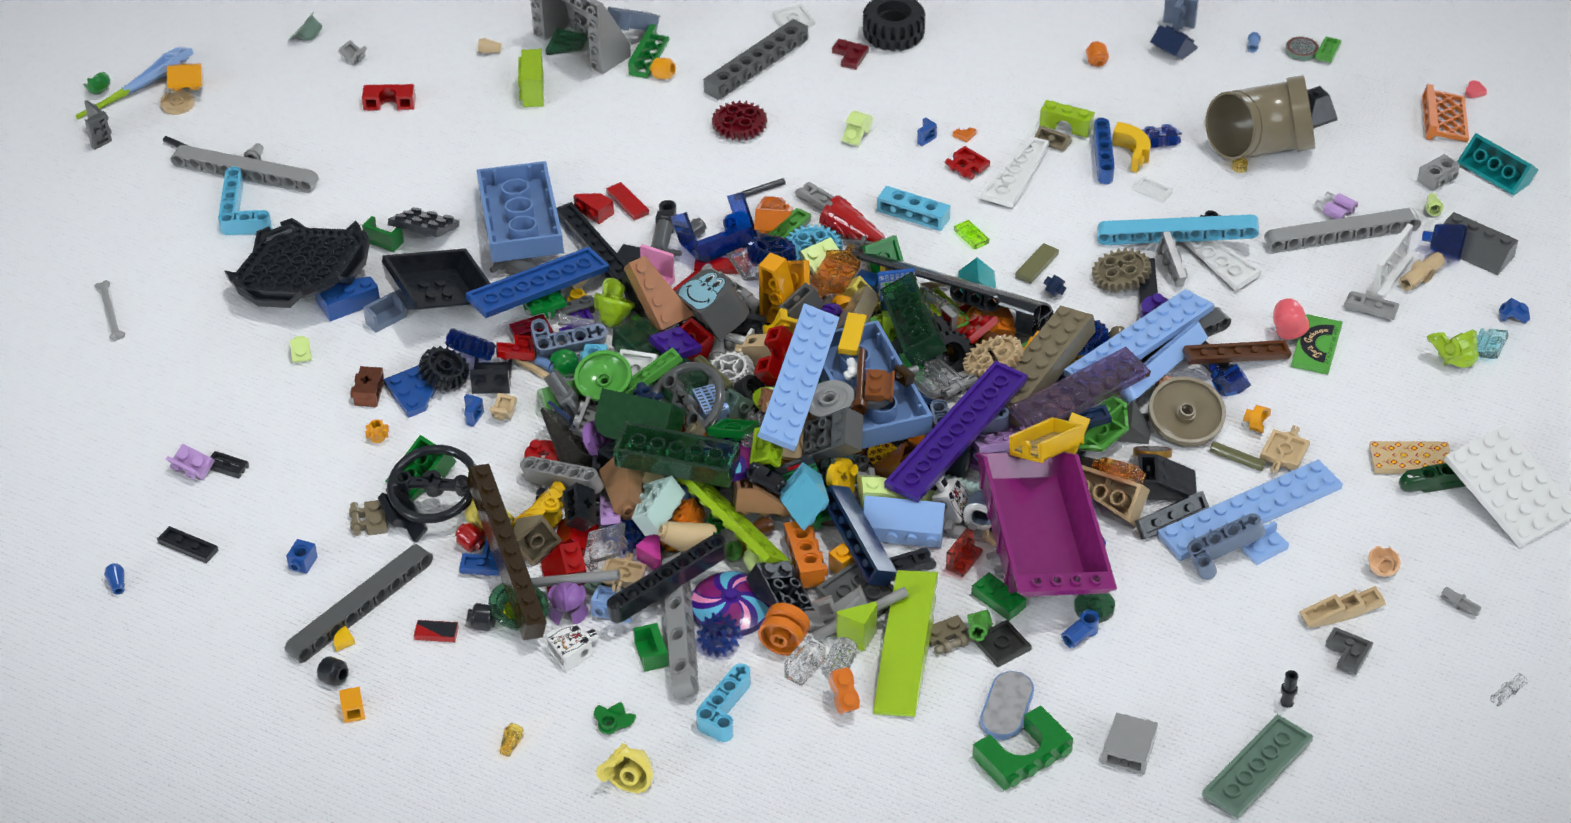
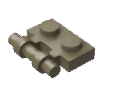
M379 500L364 502V508H359L357 502L350 504L349 516L352 518L350 528L355 536L360 535L363 530H367L368 536L388 533L386 513L382 510Z
M956 615L933 624L929 645L934 647L937 655L943 652L946 654L951 652L953 648L967 646L969 642L975 639L970 638V635L967 634V626Z

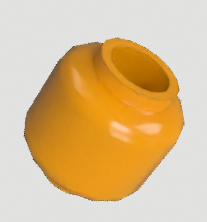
M655 58L650 65V71L656 79H670L676 72V65L670 58Z

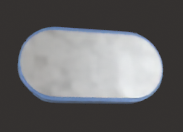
M1007 671L995 677L980 717V725L987 735L991 734L994 739L1006 740L1010 739L1013 735L1015 737L1021 732L1024 714L1028 713L1034 695V684L1027 675L1016 671Z

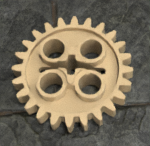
M1004 334L1001 338L997 335L995 339L989 337L988 341L982 340V344H975L976 348H970L971 352L966 353L967 357L963 358V366L968 375L975 374L977 378H980L994 363L988 351H992L996 361L1009 367H1016V362H1020V357L1024 356L1022 353L1024 350L1020 340L1017 337L1013 338L1012 335L1007 337Z

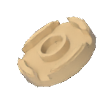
M181 90L173 93L171 91L167 92L160 99L161 109L165 113L179 115L190 111L194 107L195 101L191 92Z

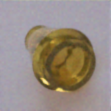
M509 723L504 728L499 749L500 754L507 757L511 756L513 750L523 739L524 729L520 725Z

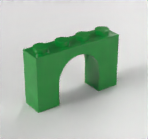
M1041 705L1024 714L1023 729L1040 746L1035 752L1027 755L1010 753L991 734L973 744L972 758L1004 791L1010 787L1017 786L1022 780L1034 776L1041 769L1051 766L1055 761L1062 757H1067L1072 752L1073 737Z

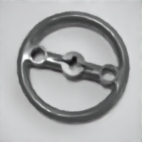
M687 362L672 368L657 381L652 389L656 394L661 393L664 388L669 390L673 394L672 404L687 410L685 415L687 417L686 424L689 426L698 420L706 432L707 428L717 421L725 400V387L721 376L714 368L703 362ZM689 371H700L709 375L715 385V401L706 419L697 413L698 402L683 390L684 384L679 380L681 374Z

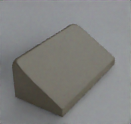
M1041 125L1034 136L1049 141V147L1062 152L1073 141L1071 136Z

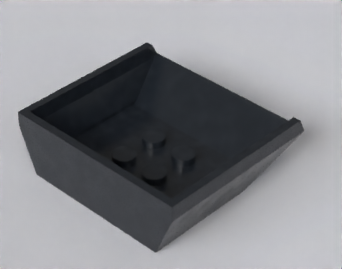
M466 248L383 255L382 257L386 279L408 311L471 305L466 300V292L490 284V281Z

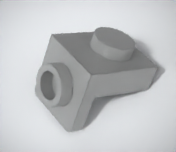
M349 40L339 48L338 52L353 65L365 58L367 47L364 45L359 48Z

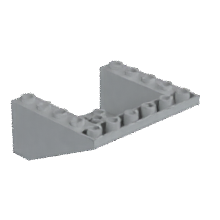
M530 0L533 34L546 41L569 26L588 37L590 65L592 69L604 74L631 57L630 42L602 2L598 0Z

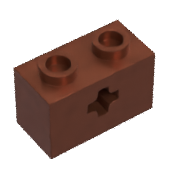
M360 366L358 374H355V385L351 387L350 392L355 406H378L384 386L383 367Z

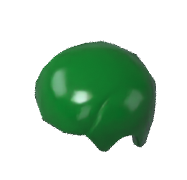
M99 72L93 78H87V84L83 83V85L92 94H102L110 85V77L106 72Z
M560 349L553 352L550 357V361L554 363V371L558 369L565 378L574 375L579 364L576 353L572 350Z

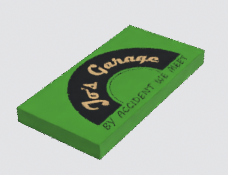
M1306 314L1309 320V330L1298 339L1291 367L1328 375L1343 321Z

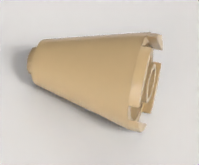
M666 521L660 525L658 536H660L662 542L683 553L713 535V532L717 533L715 525L710 523Z

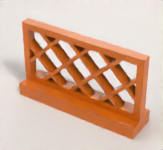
M1427 84L1422 95L1425 139L1432 140L1434 136L1468 142L1469 131L1465 96L1434 90V85Z

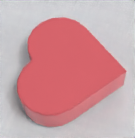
M1469 81L1465 91L1467 97L1476 98L1487 94V89L1479 81Z

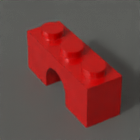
M374 84L363 86L362 103L364 111L381 110V106L386 102L396 103L397 110L415 109L416 93L414 84Z
M784 325L768 329L764 344L769 348L771 356L759 358L754 371V375L767 387L776 384L784 354L788 350L793 335Z

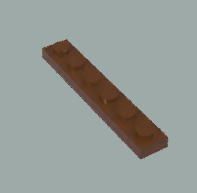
M1285 340L1185 345L1182 350L1189 365L1289 359L1292 355Z

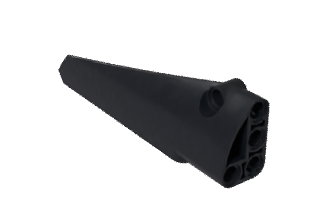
M859 253L861 261L892 270L915 268V276L950 286V296L957 302L987 311H995L1001 306L1015 310L1014 328H1016L1017 334L1033 337L1054 314L1052 307L1042 301L878 254Z

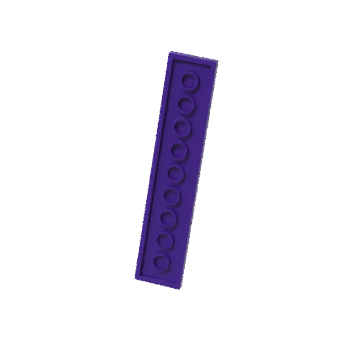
M994 361L884 481L885 488L918 503L1028 381V375L998 361Z

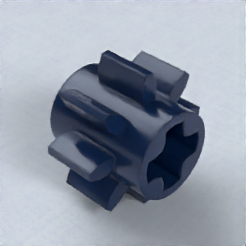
M1055 274L1052 278L1047 276L1043 282L1046 285L1044 290L1055 297L1058 293L1063 295L1067 289L1063 286L1066 281Z

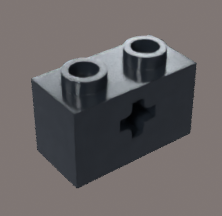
M577 482L563 491L565 525L582 532L596 525L595 489Z

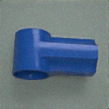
M1094 610L1083 611L1080 619L1061 633V638L1069 648H1075L1087 637H1093L1098 633V613Z

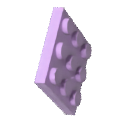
M1009 424L1005 431L979 434L970 445L978 453L1009 452V436L1025 428L1022 425L1017 427Z

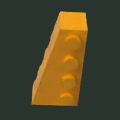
M769 253L758 265L759 311L761 316L767 317V323H772L778 314L779 306L795 290L786 258Z

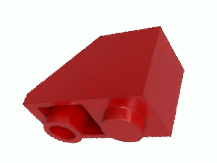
M602 193L573 195L574 206L583 215L598 224L614 215L613 200Z

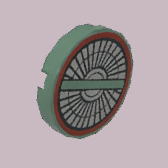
M1293 37L1287 41L1285 52L1292 59L1297 60L1299 58L1301 61H1309L1315 58L1319 45L1308 37Z

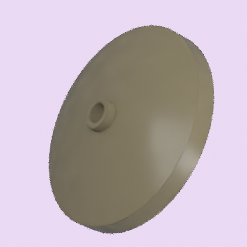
M1180 376L1170 378L1156 387L1148 404V416L1153 428L1164 439L1180 446L1194 447L1212 441L1220 433L1226 418V408L1222 397L1211 385L1197 378Z

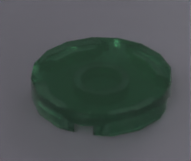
M1109 593L1079 594L1074 600V611L1080 618L1083 611L1094 610L1099 615V623H1102L1113 616L1115 600Z

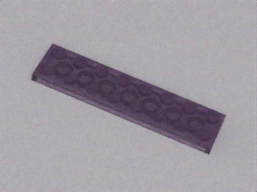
M1124 347L1010 406L1009 412L1025 429L1051 417L1068 420L1072 412L1079 414L1149 377L1151 370L1127 347Z

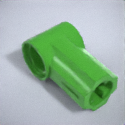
M986 609L967 615L970 638L975 639L977 642L984 640L985 635L988 633V628L993 627L989 610Z

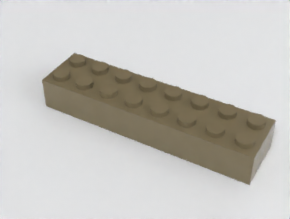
M1060 305L1025 348L1024 352H1022L1024 356L1020 357V362H1016L1017 366H1011V368L1027 374L1028 381L1005 406L1009 410V424L1021 427L1063 374L1064 369L1070 365L1096 332L1093 314Z

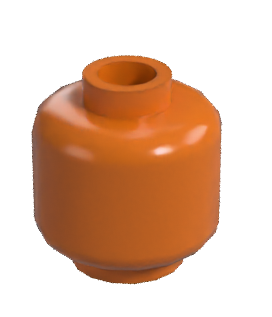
M1094 41L1086 48V55L1090 65L1100 67L1108 61L1109 54L1104 43Z

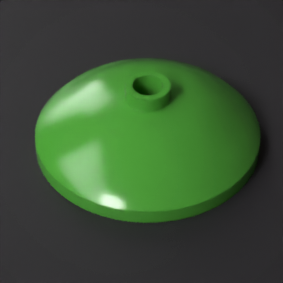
M609 350L596 351L587 355L579 362L574 373L575 385L578 391L584 397L590 396V400L598 402L602 388L624 393L632 379L631 367L626 358L617 352Z

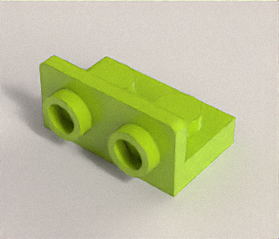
M760 427L754 428L749 464L752 462H759L762 465L770 463L776 468L780 467L783 447L757 437Z

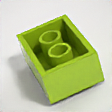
M521 50V57H518V87L522 90L519 91V100L523 101V107H544L542 50Z

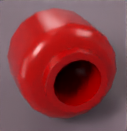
M472 522L463 523L455 533L457 544L468 552H473L476 549L479 551L485 544V532Z

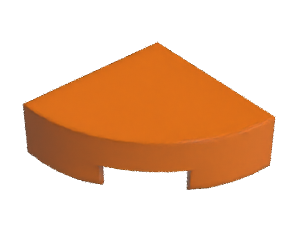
M968 127V129L960 130L959 128L953 131V137L967 143L976 135L977 129Z

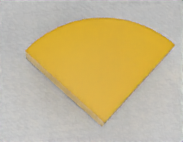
M346 626L338 630L334 636L336 652L355 644V639Z

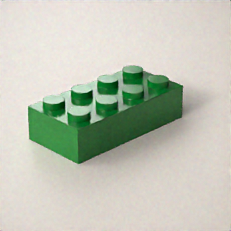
M990 572L971 587V594L1008 621L1026 608L1027 599L1018 594V592L1009 594L1007 585Z

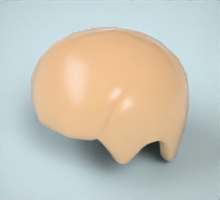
M1376 546L1370 551L1368 556L1370 569L1378 576L1390 577L1399 571L1401 565L1400 557L1391 547L1382 548L1381 546Z

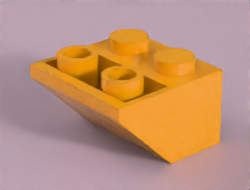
M202 63L167 66V88H172V91H181L184 87H189V90H198L204 84Z

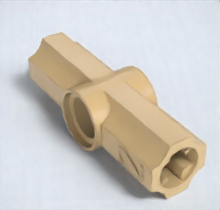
M1436 252L1423 261L1417 260L1412 265L1410 271L1400 278L1399 283L1402 289L1406 291L1412 290L1422 282H1429L1434 273L1445 265L1446 260L1443 254Z

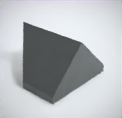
M1133 399L1127 406L1129 431L1117 441L1149 444L1150 427Z

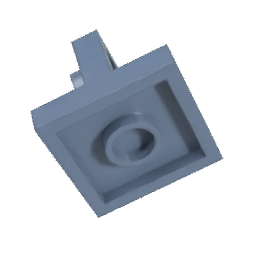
M1165 0L1163 22L1172 24V28L1178 32L1183 27L1195 29L1199 0Z

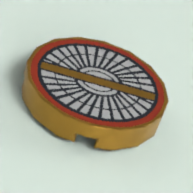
M1137 446L1133 448V454L1135 457H1138V454H1156L1165 458H1171L1172 449L1162 446Z

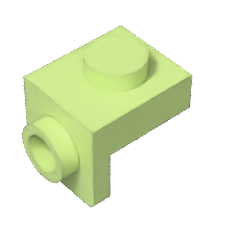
M296 336L294 339H291L290 346L293 363L312 361L309 337Z

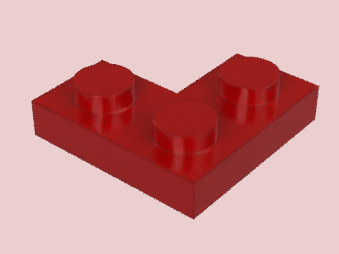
M514 335L513 343L496 342L497 358L534 361L535 350L531 336Z

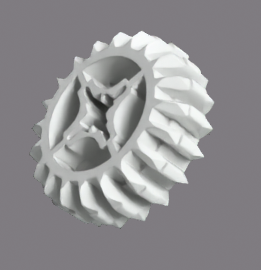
M727 351L726 354L720 353V356H714L713 360H708L733 382V387L741 378L749 374L754 375L755 368L752 360L742 352L737 353L733 351L729 353ZM705 373L706 384H714L713 380Z

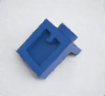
M926 117L922 119V127L917 130V144L920 146H924L937 138V124Z
M466 394L464 396V415L467 425L474 427L484 413L483 399Z

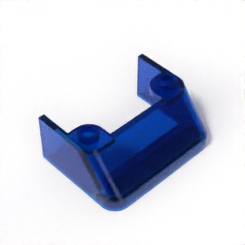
M744 192L727 196L732 213L726 215L723 219L725 231L698 241L687 212L671 216L680 245L698 262H709L756 244L758 234L754 230V222Z

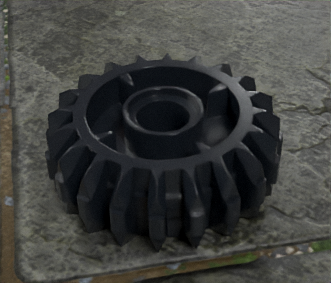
M441 345L438 348L433 346L432 349H427L421 356L418 364L419 375H421L422 380L426 381V385H432L433 389L438 388L440 392L442 390H445L447 393L450 390L455 392L457 388L460 389L466 383L469 376V364L466 363V358L461 357V353H456L455 349L449 350L448 346L445 349Z

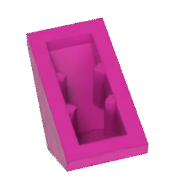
M658 534L649 535L636 545L637 560L653 570L661 566L660 537Z

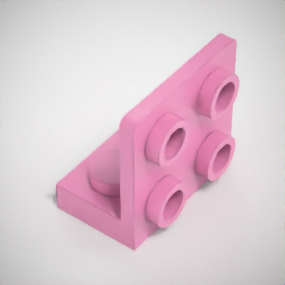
M642 244L640 246V258L646 256L666 282L672 286L675 282L674 255Z

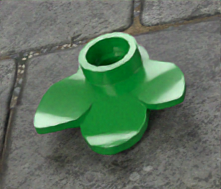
M622 702L616 703L608 709L602 705H597L594 710V718L598 721V729L603 734H613L618 729L628 728L636 719V714L625 713Z

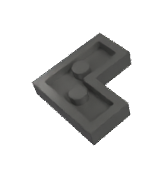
M1334 627L1326 640L1325 646L1343 653L1338 660L1337 668L1357 675L1373 647V642Z

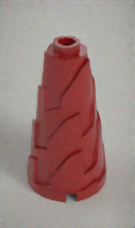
M840 195L833 197L830 200L833 204L831 206L826 204L820 215L819 223H821V226L824 225L826 229L830 227L831 232L836 231L837 234L847 239L861 240L862 235H866L867 241L875 242L885 238V235L876 229L874 224L863 217L864 215Z

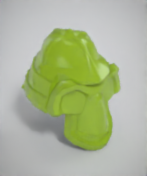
M607 278L602 285V294L596 293L594 295V307L600 313L601 322L610 328L619 326L635 308V303L623 297L626 288L620 281L614 278Z
M1473 329L1465 333H1459L1450 340L1444 332L1432 333L1427 336V340L1432 343L1438 351V355L1444 360L1445 366L1452 364L1460 368L1472 367L1478 360L1477 331Z

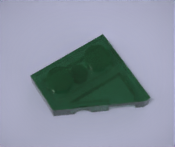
M556 28L545 49L546 55L581 51L588 40V36L584 33Z

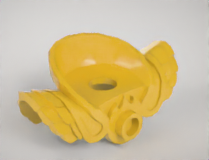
M555 480L550 488L545 490L530 508L511 521L513 530L517 518L540 514L554 529L563 517L560 510L563 507L562 497L565 490L563 483Z

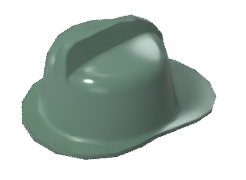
M314 11L287 41L294 36L304 40H312L319 34L323 26L313 16Z

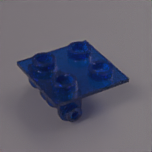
M1163 124L1158 128L1146 126L1145 129H1142L1150 139L1151 148L1163 147V139L1165 146L1181 143V137L1178 135H1182V132L1171 124Z

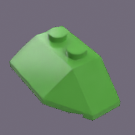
M1113 394L1103 401L1100 405H1106L1112 416V422L1087 429L1084 435V444H1080L1079 449L1103 452L1128 432L1127 403Z

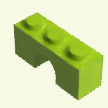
M1046 100L1040 109L1039 126L1056 130L1060 121H1066L1072 127V134L1088 138L1094 128L1095 112Z

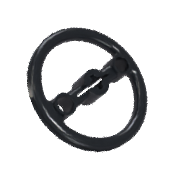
M428 445L415 449L402 457L391 470L387 481V494L395 511L408 520L424 524L443 522L463 512L472 501V495L467 484V476L458 475L454 479L442 478L438 471L429 470L422 477L411 476L408 471L403 470L410 463L421 457L443 454L457 458L465 464L469 471L470 466L476 464L468 454L448 445ZM413 488L424 489L429 497H438L444 491H455L458 496L463 498L456 505L445 511L423 514L406 508L398 499L396 491L399 489V491L406 493Z

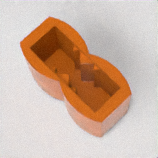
M841 668L829 673L828 682L834 693V705L837 712L841 715L859 709L860 699L857 691L854 689V676L850 668Z

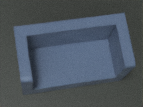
M394 291L363 307L365 323L375 333L407 317L405 306Z

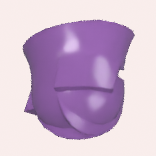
M564 582L558 583V585L554 584L548 592V599L551 603L548 615L555 624L559 625L562 612L559 610L567 613L576 609L571 612L573 624H579L586 618L589 610L584 602L586 597L584 586Z

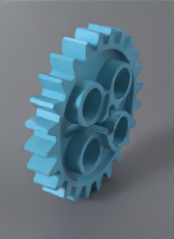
M807 224V228L801 225L800 230L794 228V233L789 232V236H786V241H784V249L787 259L791 258V261L803 260L799 255L800 251L813 245L811 237L813 238L814 245L832 238L840 250L838 256L827 260L830 265H833V261L837 262L838 257H841L843 250L840 235H836V231L830 232V227L824 229V225L819 228L817 224L814 227Z

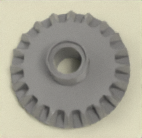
M829 380L817 384L808 413L812 417L816 416L819 418L846 407L851 408V403L855 396L853 388L839 380Z

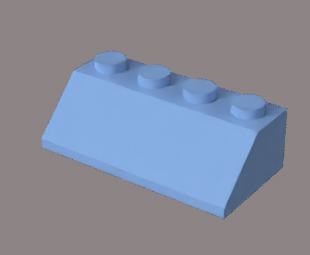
M865 495L863 512L880 542L935 548L942 547L945 503L919 501L917 503L908 499Z

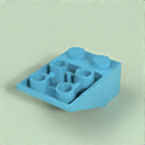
M803 462L787 480L785 487L780 489L781 496L779 497L781 502L803 530L808 525L811 526L814 523L816 516L820 511L825 510L829 503L822 475Z

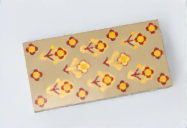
M1370 441L1369 443L1374 474H1404L1408 470L1446 463L1444 458L1450 453L1448 442Z

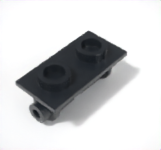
M752 462L750 465L751 470L745 469L750 482L756 485L759 483L764 486L767 492L771 494L776 493L781 496L780 487L784 488L787 483L785 477L774 471L767 476L770 469L759 462Z

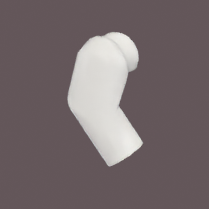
M854 358L847 359L848 370L843 373L844 377L849 381L853 377H857V362Z

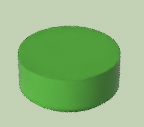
M730 541L726 545L728 552L726 559L736 562L742 556V544L738 541Z

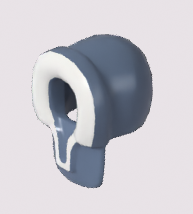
M977 490L970 495L964 507L963 520L967 526L975 524L977 529L991 531L992 526L987 518V507L982 490Z

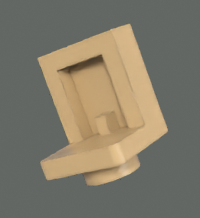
M498 393L494 407L490 406L489 411L497 420H511L518 399L516 396Z

